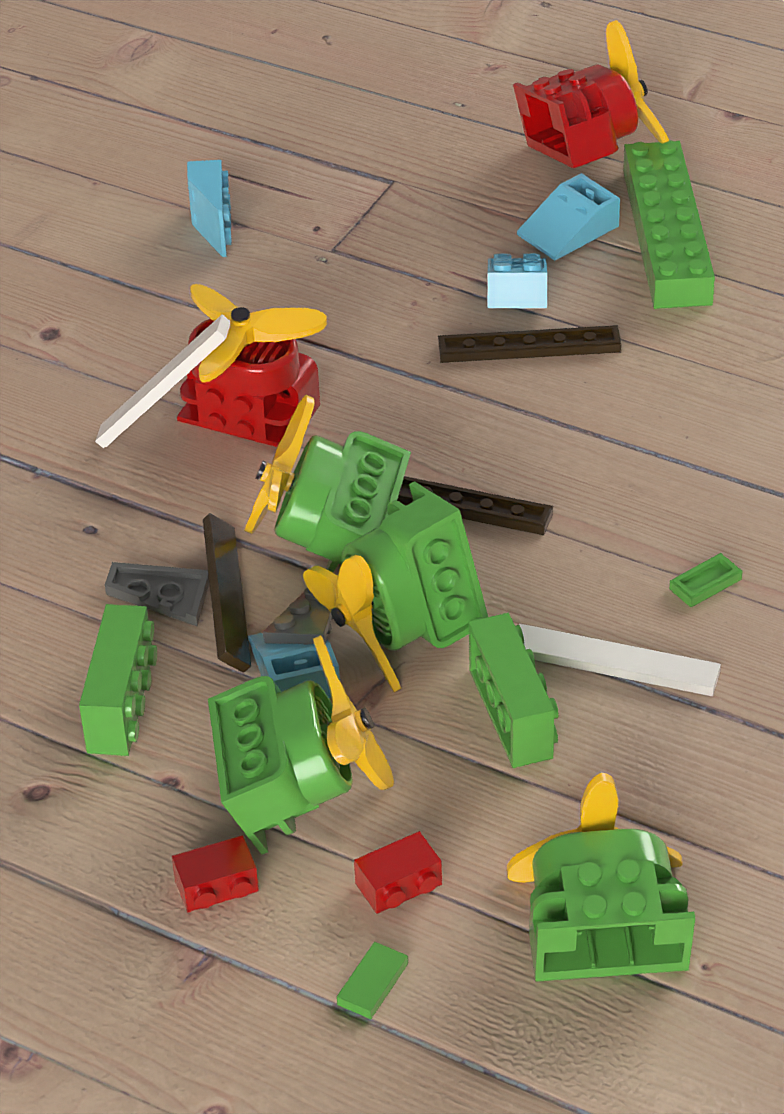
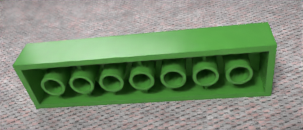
M669 140V142L663 144L660 142L624 144L623 174L654 309L713 305L715 275L680 141Z

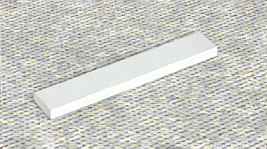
M223 314L220 315L101 424L95 442L103 448L113 442L226 339L230 320Z
M519 624L524 636V646L526 649L532 650L536 661L713 696L720 674L721 664Z

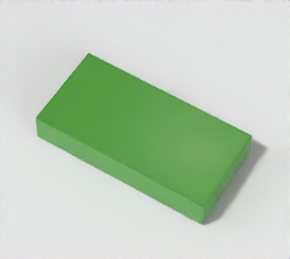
M719 553L670 580L669 589L689 607H693L742 580L743 571L722 553Z
M374 941L337 995V1005L372 1019L407 967L408 955Z

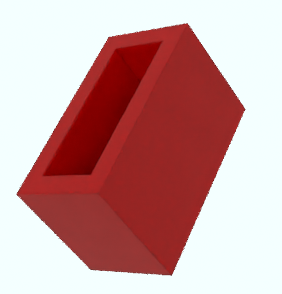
M420 831L354 859L355 884L376 914L389 908H396L403 902L420 894L429 893L442 885V861Z
M243 835L172 855L175 882L187 912L208 908L214 904L242 898L259 891L256 865Z

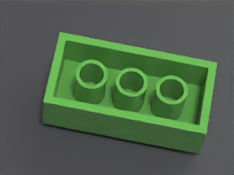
M106 604L79 703L88 754L129 756L132 742H137L139 722L137 719L138 716L144 715V691H149L151 687L150 666H155L157 662V646L152 645L154 622L148 619L147 606Z
M509 613L469 621V671L512 768L553 759L554 743H558V734L554 725V719L559 717L558 707L555 699L549 698L547 695V686L543 674H537L533 652L524 646V636L520 625H514Z

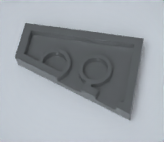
M112 562L105 582L106 595L137 606H147V609L197 626L209 587L208 570Z
M306 588L262 632L264 642L307 645L314 644L313 638L321 635L326 645V635L331 632V620L333 617L330 611Z

